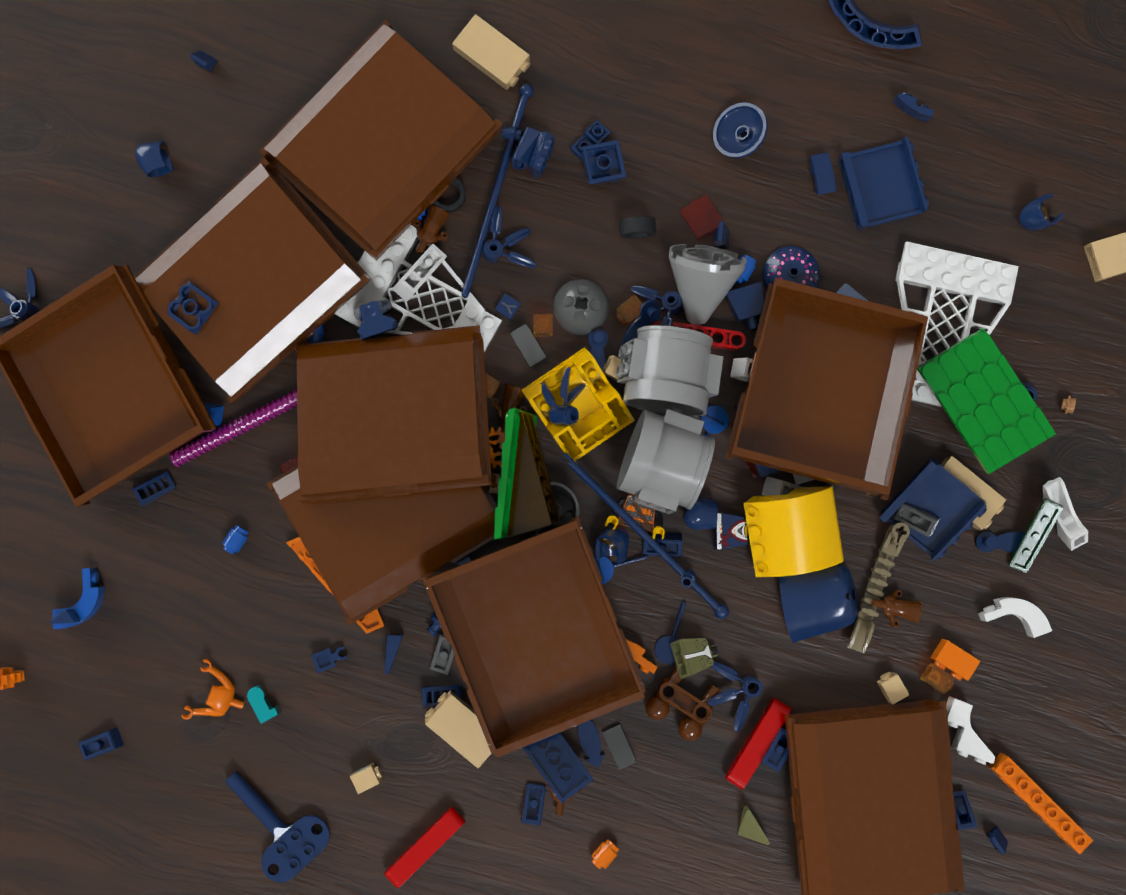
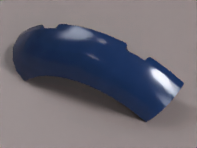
M828 0L834 14L844 24L845 28L864 42L881 48L908 49L922 46L919 23L909 26L883 24L865 14L854 0Z

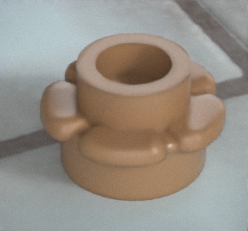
M1068 396V399L1064 398L1061 410H1065V414H1073L1076 399L1071 398V396Z

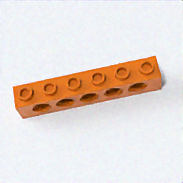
M1000 753L995 758L994 763L988 765L1072 850L1081 854L1092 843L1093 839L1008 756Z

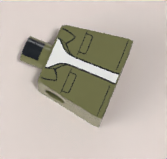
M705 638L679 639L670 643L680 679L692 676L713 666V657L718 656L717 647L715 645L709 646Z

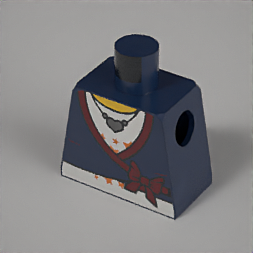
M718 513L717 525L714 529L715 550L747 545L749 533L746 517Z

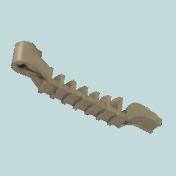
M905 523L890 525L883 543L878 548V555L874 560L875 564L871 569L870 578L867 580L868 584L864 589L865 593L860 600L858 616L854 622L847 648L865 653L875 627V622L872 621L873 617H878L879 615L875 612L877 607L871 606V600H880V597L884 596L882 591L888 585L886 580L887 577L891 576L890 568L895 565L893 563L894 557H898L904 542L910 534V529ZM899 528V532H901V535H898L896 529Z

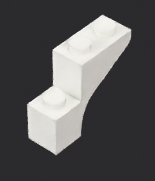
M1060 477L1048 481L1043 485V500L1046 498L1063 505L1064 509L1056 521L1057 535L1072 551L1088 542V530L1080 522L1074 511L1064 481Z
M949 696L946 703L948 725L958 728L951 747L957 750L956 753L961 756L968 757L969 754L974 756V760L986 765V762L993 764L995 756L971 727L970 714L973 705Z

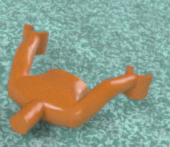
M203 659V662L208 663L209 667H200L201 671L210 672L223 686H212L205 704L211 708L185 706L184 709L189 710L191 713L189 715L181 714L182 718L187 720L193 715L223 716L230 706L242 709L244 702L234 699L235 686L224 673L213 667L209 659Z

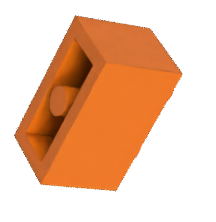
M941 639L930 657L935 661V666L942 670L947 668L951 671L950 675L959 681L961 679L969 681L980 663V660L946 639Z

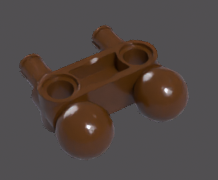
M676 666L670 677L664 678L662 683L658 685L657 691L654 694L656 696L649 698L645 705V711L651 719L662 720L668 715L670 705L688 716L679 723L678 732L680 736L686 741H695L701 736L703 731L702 725L704 726L706 721L710 719L713 711V706L708 705V701L717 695L720 690L710 684L702 699L696 698L680 688L679 683L682 679L679 677ZM666 686L672 688V694L668 697H665L663 694V689ZM699 707H703L705 714L703 717L698 718L696 710Z

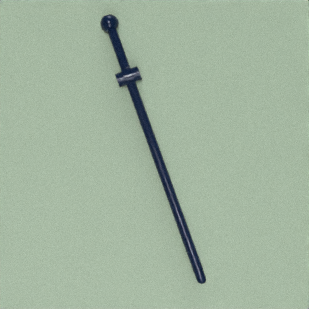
M525 83L520 86L519 93L521 97L513 124L509 128L505 127L503 129L502 137L507 139V144L461 293L463 298L469 296L514 144L521 140L524 133L523 130H519L527 100L534 93V89L530 84Z
M567 453L561 455L562 460L681 576L680 582L683 587H692L714 609V614L717 618L724 619L728 616V607L724 604H719L696 581V574L693 570H685Z

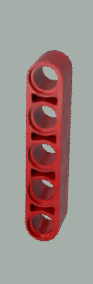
M662 320L657 321L654 325L661 326ZM672 322L673 327L699 331L711 338L714 334H719L722 338L721 343L713 341L711 348L737 351L746 342L744 334L739 331ZM732 337H738L741 344L739 346L733 345L731 342Z
M776 698L769 702L725 776L727 781L740 789L745 788L780 728L783 726L785 715L790 714L791 708Z
M450 807L384 873L385 877L398 889L466 820L453 807Z

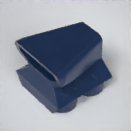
M526 127L511 159L512 168L518 170L528 169L533 177L541 178L555 145V136L548 132H539Z
M188 281L187 284L180 288L178 297L169 303L167 314L187 330L197 335L219 302L191 281ZM191 289L209 302L207 310H201V305L198 301L186 297ZM194 302L195 310L190 313L188 306ZM181 304L184 313L192 316L196 315L198 319L196 326H191L175 313Z
M390 300L372 301L361 305L354 311L355 318L363 321L357 331L361 339H368L399 328L397 320L387 315L392 308Z

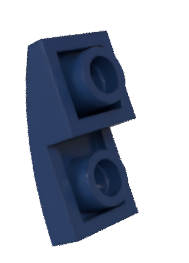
M899 93L895 97L893 103L911 117L924 122H928L932 118L934 110L922 104L917 106V98L912 97L910 93Z
M596 120L584 132L583 136L571 146L570 151L583 162L581 147L603 143L611 132Z
M828 152L809 155L811 175H814L815 193L821 195L836 192L834 172Z

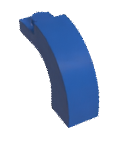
M96 568L82 569L83 592L78 603L70 608L53 609V618L65 610L74 609L80 622L53 624V629L80 625L88 621L98 611L104 598L105 586L97 587L99 573Z

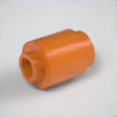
M607 839L591 855L593 857L592 863L599 869L602 867L606 869L617 857V852L620 849Z

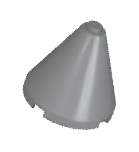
M686 244L671 246L669 260L686 319L691 325L701 326V324L707 322L745 270L747 260L742 257V261L738 260L737 253L712 246L697 244L695 248H686Z

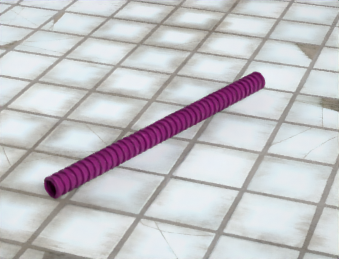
M293 389V392L289 391L288 395L283 394L282 398L277 397L276 401L273 399L272 403L268 402L266 406L262 405L260 409L256 408V411H250V414L246 413L244 417L240 416V419H234V422L230 421L229 425L224 424L223 428L218 427V430L214 429L213 433L209 432L207 436L203 435L201 439L197 438V441L193 440L191 444L187 443L185 447L181 446L175 452L172 451L169 453L172 463L176 467H180V464L184 465L186 461L190 462L191 458L196 459L197 455L202 456V453L206 454L207 450L211 451L213 447L217 448L218 445H223V442L227 443L229 439L233 440L235 436L239 437V434L243 435L245 431L249 432L250 428L255 429L256 425L261 426V423L265 424L266 420L270 421L272 417L276 418L277 415H282V412L286 413L288 409L292 410L294 406L297 407V389Z

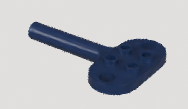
M238 771L225 781L274 836V842L264 852L261 860L262 870L270 880L280 883L294 878L329 843L330 828L320 816L306 815L288 826L284 824ZM318 823L322 826L323 830L321 833L313 831L312 827L314 824ZM271 864L278 865L279 872L272 873L269 870V866Z

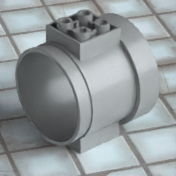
M660 325L640 327L637 330V339L634 338L623 344L619 350L621 361L617 367L616 376L618 377V383L626 384L623 403L639 410L645 409L658 414L663 413L666 409L676 408L681 410V414L687 416L689 414L696 416L706 415L709 398L719 393L724 357L711 354L713 339L704 333L680 327Z
M676 408L666 409L660 415L644 409L628 443L618 476L617 489L633 494L632 502L667 514L676 512L679 505L690 510L698 499L705 483L714 453L715 438L701 433L704 421L699 420L700 417L689 414L687 416L681 414V410Z

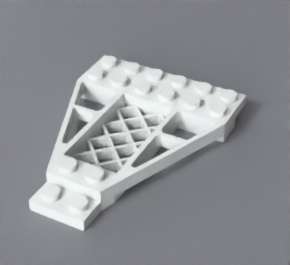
M410 225L377 261L364 251L358 263L372 280L343 305L335 315L359 328L363 321L355 318L354 311L363 304L385 300V297L389 294L392 308L403 313V316L398 324L399 328L383 334H412V332L400 331L408 317L431 330L443 329L440 319L451 316L453 326L444 329L480 325L484 341V352L486 351L502 320L486 312L471 292L467 298H463L462 292L436 279L431 274L425 281L428 284L429 291L419 294L417 290L416 295L409 299L418 298L420 308L409 310L408 303L404 299L393 301L391 295L393 283L397 276L398 280H400V275L406 274L413 266L406 261L419 240L415 227ZM443 260L442 264L463 289V282L446 261ZM430 282L438 285L441 288L432 290ZM446 290L457 297L448 299ZM444 291L446 300L435 303L433 293ZM431 294L433 304L422 307L420 297ZM462 299L467 302L466 305H465V307H464V304H463ZM460 300L462 310L452 312L449 303ZM405 301L406 309L400 307L397 303ZM447 303L450 313L439 316L436 306ZM434 307L437 317L426 319L424 310ZM421 311L423 319L413 313ZM460 314L455 323L453 315ZM438 320L440 328L429 322Z
M905 242L895 279L897 281L901 309L928 316L918 366L927 361L922 354L930 348L934 356L938 355L934 348V345L941 341L944 347L948 349L950 346L945 338L951 334L957 342L969 336L971 327L985 329L990 335L1011 304L1019 266ZM903 283L928 288L924 311L907 307ZM940 293L947 301L941 307H939L934 299ZM947 293L955 294L958 296L951 300ZM960 297L966 307L958 311L952 301ZM977 299L1002 305L990 326L973 322ZM932 304L936 309L933 312H931ZM949 304L954 314L947 318L941 308ZM966 309L965 319H963L960 312ZM935 312H938L943 319L937 325H935L930 317ZM954 316L962 324L956 329L949 322V319ZM929 323L932 328L927 331ZM943 323L950 330V333L942 336L937 328ZM963 327L960 338L956 331ZM932 330L939 337V340L931 343L926 335ZM924 342H926L928 345V347H926L925 349H923ZM917 370L912 389V400L942 407Z

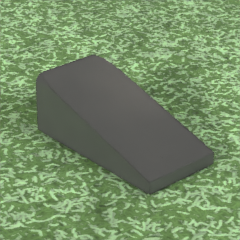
M527 324L510 333V336L530 367L546 358Z
M903 503L899 507L894 517L895 520L905 523L908 527L927 537L933 534L940 518L907 503Z
M443 631L440 634L430 670L448 675L455 654L450 642L446 641Z
M620 724L602 732L619 770L636 762Z

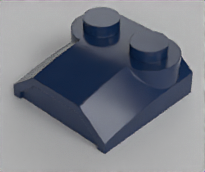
M619 140L581 147L589 185L618 182L626 178Z

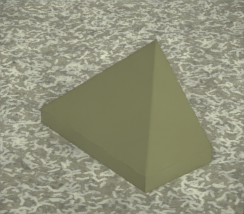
M747 806L743 807L738 835L765 845L770 844Z

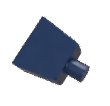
M759 282L729 291L725 296V300L737 322L746 320L749 330L758 328L759 322L757 317L761 316L764 304L762 283Z

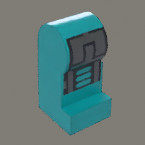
M257 685L248 691V701L261 724L281 713L278 705L273 708L267 697V689L264 686Z

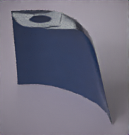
M834 565L815 572L780 577L782 608L786 627L793 643L847 627L857 619V590L850 570L846 567ZM852 588L854 589L855 600L852 596ZM846 593H849L850 599H846Z

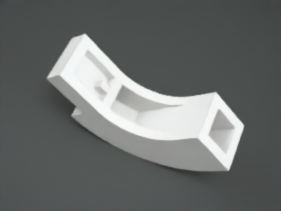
M1001 597L993 599L995 606H987L983 608V612L978 613L980 620L985 622L1007 614H1013L1021 620L1027 636L1033 638L1052 631L1046 616L1037 606L1018 598Z

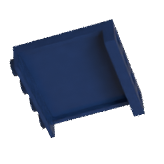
M905 137L902 141L851 154L845 152L839 156L838 161L857 230L920 215L928 210V198L923 193V180L919 178L918 162L914 160L913 144L909 142L908 137Z
M930 457L879 512V518L884 522L888 521L890 524L900 523L894 517L903 503H907L940 518L930 537L909 527L910 534L908 538L930 555L931 561L934 562L937 558L941 559L946 554V549L950 545L953 546L960 539L959 535L963 531H968L972 527L973 521L977 516L980 518L987 511L986 500L933 457Z

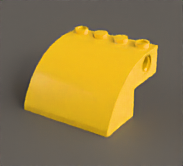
M585 347L521 390L562 452L567 453L574 461L635 421L619 393L608 382L595 358ZM571 367L568 393L580 384L585 385L583 391L571 404L578 409L579 418L576 423L571 425L553 424L549 418L551 407L544 399L541 386L545 382L554 396L556 404L563 405V398L560 396L562 378L565 370Z
M833 486L795 488L786 495L752 496L744 502L756 577H781L805 574L826 569L844 561Z

